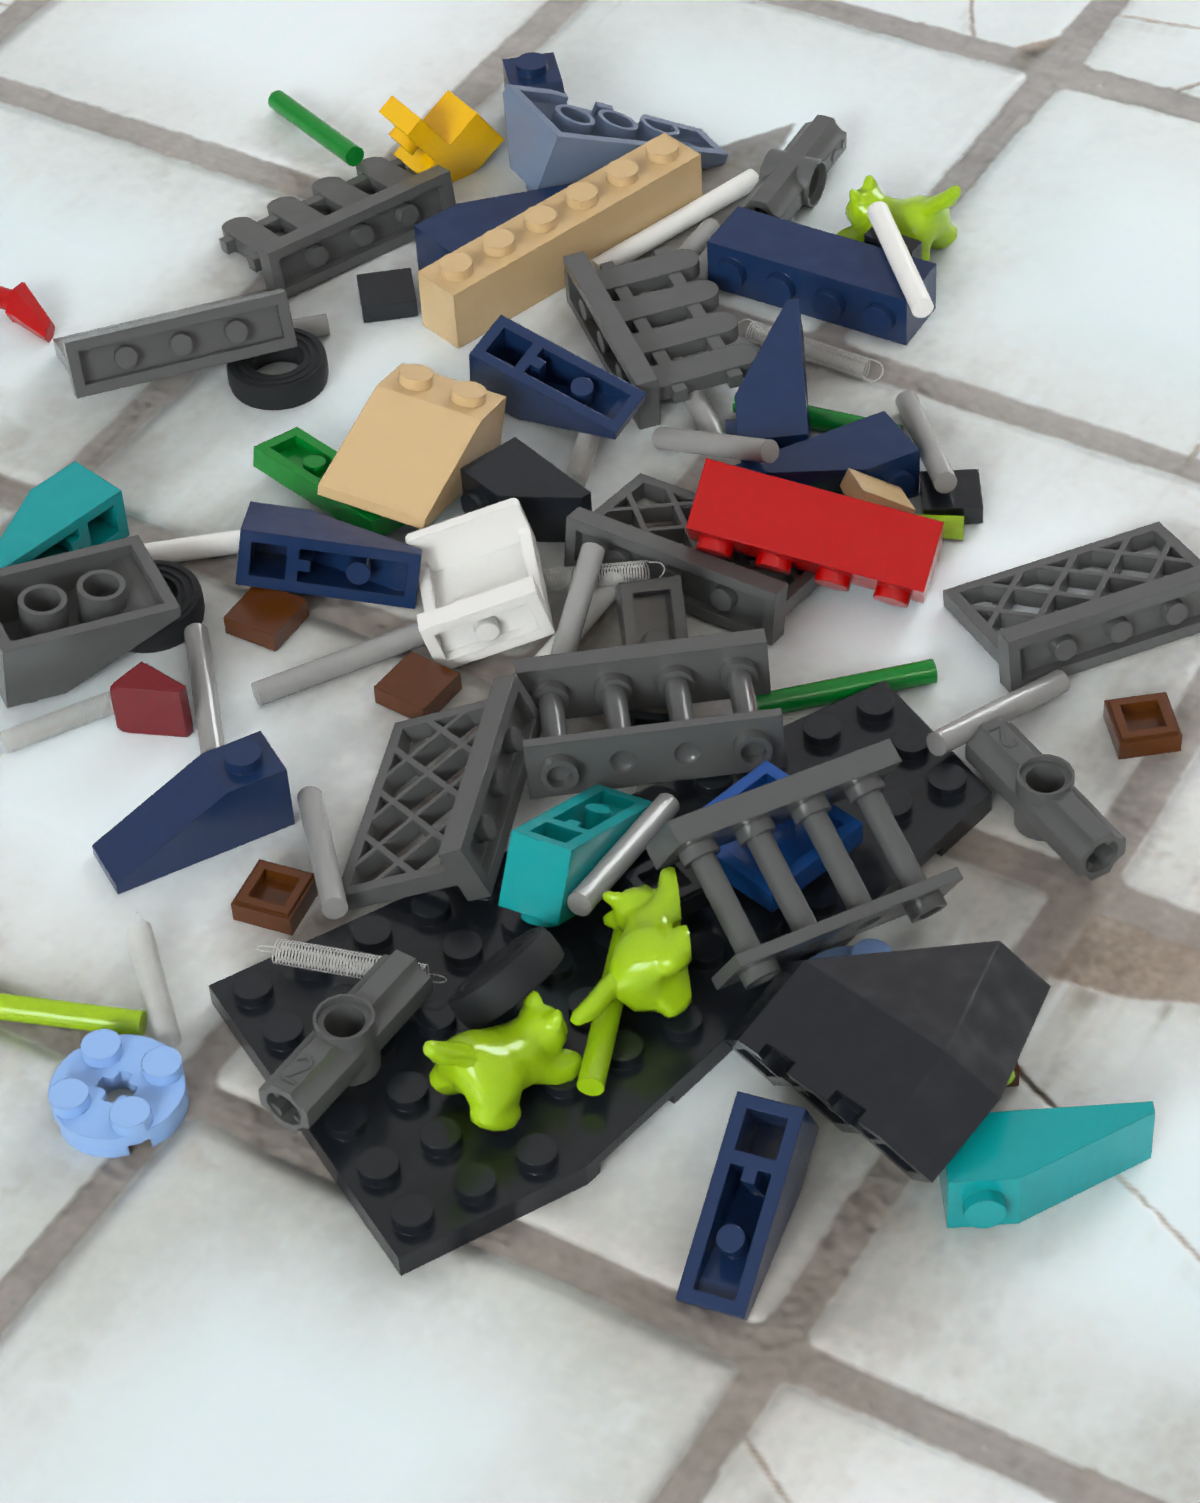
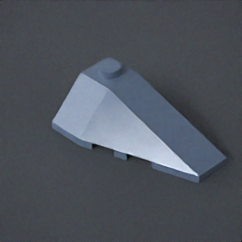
M506 84L503 91L510 168L526 183L528 191L576 183L664 132L700 153L701 169L723 165L728 156L719 145L699 128L646 114L642 115L637 123L630 117L614 111L612 105L597 101L592 111L566 104L568 101L566 93L551 89Z

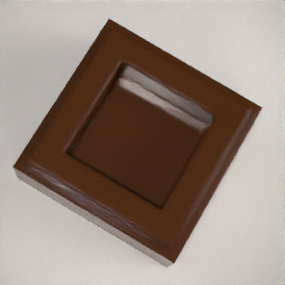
M251 587L223 617L225 631L227 634L276 652L309 616L307 599L286 591Z
M410 651L374 686L375 702L410 719L439 712L462 689L461 674Z
M1166 692L1104 700L1103 717L1118 760L1181 751L1182 733Z
M259 859L231 903L233 920L293 936L318 895L314 873Z

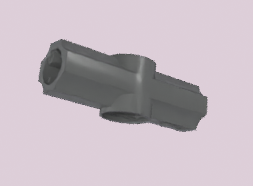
M817 114L812 122H807L802 126L784 150L772 148L768 151L761 165L759 182L739 207L791 221L802 205L808 207L817 205L825 188L828 171L846 149L847 133L839 128L834 118Z
M999 717L981 724L973 738L966 742V760L1013 807L1014 825L1018 831L1027 838L1045 841L1078 876L1086 875L1092 881L1109 873L1114 863L1124 855L1126 838L1074 786L1075 772L1069 762L1055 755L1042 754L1012 722L1005 723Z
M397 949L391 955L384 954L347 994L329 997L317 1006L313 1013L312 1023L314 1030L259 1088L261 1105L274 1116L279 1125L295 1133L301 1128L310 1129L348 1086L366 1083L377 1074L381 1067V1049L433 993L432 978L419 966L416 958Z

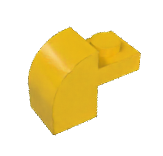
M447 90L423 120L393 95L378 111L394 126L388 135L400 145L394 152L398 159L416 174L440 165L450 171L452 183L475 173L504 141L477 112L449 90Z

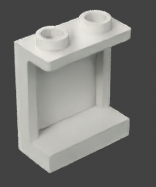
M510 498L408 533L405 536L406 544L422 549L419 584L424 612L416 616L419 632L434 662L453 669L555 634L536 537L517 498Z

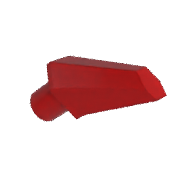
M21 282L13 289L0 286V309L6 310L5 313L12 322L19 324L50 343L54 336L55 325L26 283Z

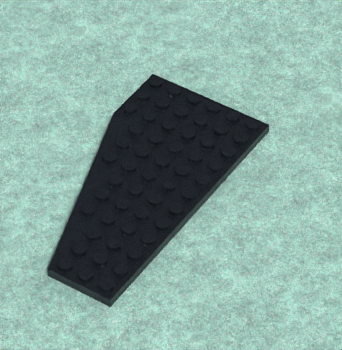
M885 681L783 726L787 767L779 769L788 775L798 773L886 739H891L902 762L883 780L886 789L882 794L920 867L935 853L943 856L992 810V791L953 751L940 757L930 752L927 747L926 738L933 730ZM750 772L657 783L632 795L652 802L661 793L673 795L678 800L680 806L679 812L674 816V818L703 808ZM848 799L833 803L863 823V842L848 854L872 900L894 892L900 885L859 806H851ZM646 849L627 871L651 860ZM508 851L504 852L492 896L468 901L458 885L401 898L304 942L359 953H368L375 956L391 955L397 949L416 958L418 963L427 964L430 974H438L445 977L430 975L432 982H442L447 979L444 983H433V993L381 1049V1067L377 1074L366 1083L348 1086L310 1129H300L400 1276L589 1184L600 1173V1163L668 1100L675 1104L733 1050L723 1039L774 978L751 989H745L741 981L720 990L716 989L711 978L735 953L711 905L681 920V926L687 925L691 942L692 961L688 965L692 1002L688 1008L677 1017L667 1018L653 1011L634 1012L624 1004L603 1093L597 1096H589L580 1092L577 1088L579 1074L572 1081L560 1085L533 1084L522 1091L519 1103L521 1110L520 1120L515 1127L506 1131H490L478 1127L470 1119V1106L465 1095L462 1093L455 1095L442 1094L431 1086L429 1074L436 1063L425 1056L423 1045L426 1041L430 1040L447 1041L457 1033L469 1030L462 1024L448 1004V1000L453 992L473 971L497 951L523 933L539 927L522 920L520 917L521 913L498 906ZM827 870L801 890L817 922L847 911ZM619 880L609 891L620 892ZM732 886L761 944L791 933L780 908L772 913ZM603 898L586 916L575 915L559 926L544 927L559 943L565 955L557 968L534 990L539 993L544 1004L562 1012L568 1028L567 1040L562 1049L577 1051L582 1055V1058L591 1021L576 1026L570 1022V1016L602 979L613 929L604 925L603 917L613 910ZM855 936L792 961L808 960L825 950L846 946ZM271 957L209 985L213 1006L266 1081L314 1030L312 1023L313 1013L317 1006L329 997L347 994L360 981V978L341 976V974H328V972L312 971V969L306 970L305 968L283 966V964H273ZM787 963L780 965L781 969H783ZM524 999L494 1021L478 1029L494 1027L515 1019L519 1015Z

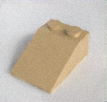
M402 363L375 387L319 482L317 495L419 529L428 527L463 493L460 468L501 445L506 396L488 391L477 382L457 381L435 374L432 369L424 365Z

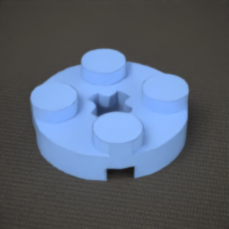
M99 1029L88 1033L81 1040L80 1048L69 1054L56 1068L48 1089L52 1116L59 1125L62 1137L76 1150L96 1157L117 1158L130 1155L128 1146L141 1144L150 1139L152 1147L168 1139L178 1129L189 1107V1096L180 1053L176 1049L166 1046L155 1039L133 1034L119 1035L111 1029ZM130 1089L134 1093L132 1096L120 1095L115 1102H107V1094L111 1091Z

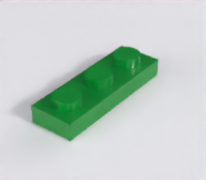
M295 427L254 446L253 466L334 518L383 536L407 525L317 495L318 484L337 451L300 428Z

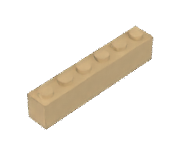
M664 132L419 270L417 273L423 325L460 349L484 335L500 315L511 319L565 288L563 256L584 251L590 261L701 197V154Z

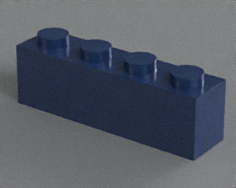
M739 206L707 241L708 280L714 282L719 290L779 308H783L787 299L799 298L800 312L803 315L902 345H907L930 316L917 318L912 314L881 247ZM912 257L934 304V311L936 309V263Z

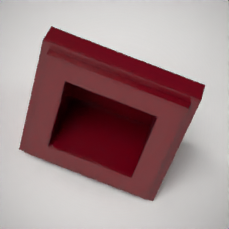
M141 661L111 685L110 695L116 725L119 730L135 734L188 737L194 732L186 686L147 663L145 664Z

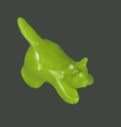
M868 175L860 189L850 190V200L846 206L845 214L852 225L842 229L837 235L864 242V234L872 227L867 215V209L871 204L881 201L888 205L900 233L922 242V260L930 262V248L943 249L951 245L957 238V228L951 221L949 207L955 205L959 199L961 188L958 185H953L944 192L934 196L917 195L905 199L892 198L884 195L874 177Z
M667 867L660 872L656 889L643 884L638 887L625 889L623 892L606 891L602 894L604 901L613 909L603 917L604 925L620 930L623 934L613 950L607 974L602 977L588 996L572 1012L570 1022L574 1025L580 1026L598 1019L616 999L634 1012L653 1011L667 1018L677 1017L692 1002L688 965L692 961L690 935L687 925L681 926L680 896L675 868Z
M534 990L525 997L518 1017L507 1023L483 1029H470L457 1033L447 1041L430 1040L426 1041L423 1045L425 1056L436 1063L429 1074L431 1086L442 1094L455 1095L462 1093L465 1095L470 1106L471 1121L478 1127L490 1131H506L515 1127L521 1118L519 1103L522 1091L533 1084L560 1085L572 1081L580 1072L583 1058L577 1051L562 1049L568 1034L567 1024L562 1016V1012L544 1004L539 993Z

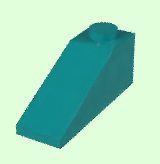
M76 461L66 466L29 491L0 538V568L126 538L130 534L122 491Z
M595 784L511 830L498 906L521 913L520 917L522 920L535 926L555 927L575 916L576 914L567 905L568 896L652 801Z
M1153 1101L990 1112L939 1174L947 1228H990L996 1225L1021 1223L1150 1159L1155 1120Z

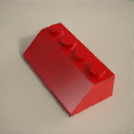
M706 458L686 530L689 539L698 542L697 550L715 557L731 559L734 551L756 557L755 566L772 573L790 575L791 569L796 568L814 573V582L822 586L840 591H849L851 584L875 590L873 598L893 606L908 607L910 600L921 603L925 601L943 547L944 522Z

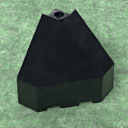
M1001 941L790 961L723 1041L774 1086H791L839 1130L846 1133L861 1134L912 1180L933 1183L1001 1099L1051 986Z

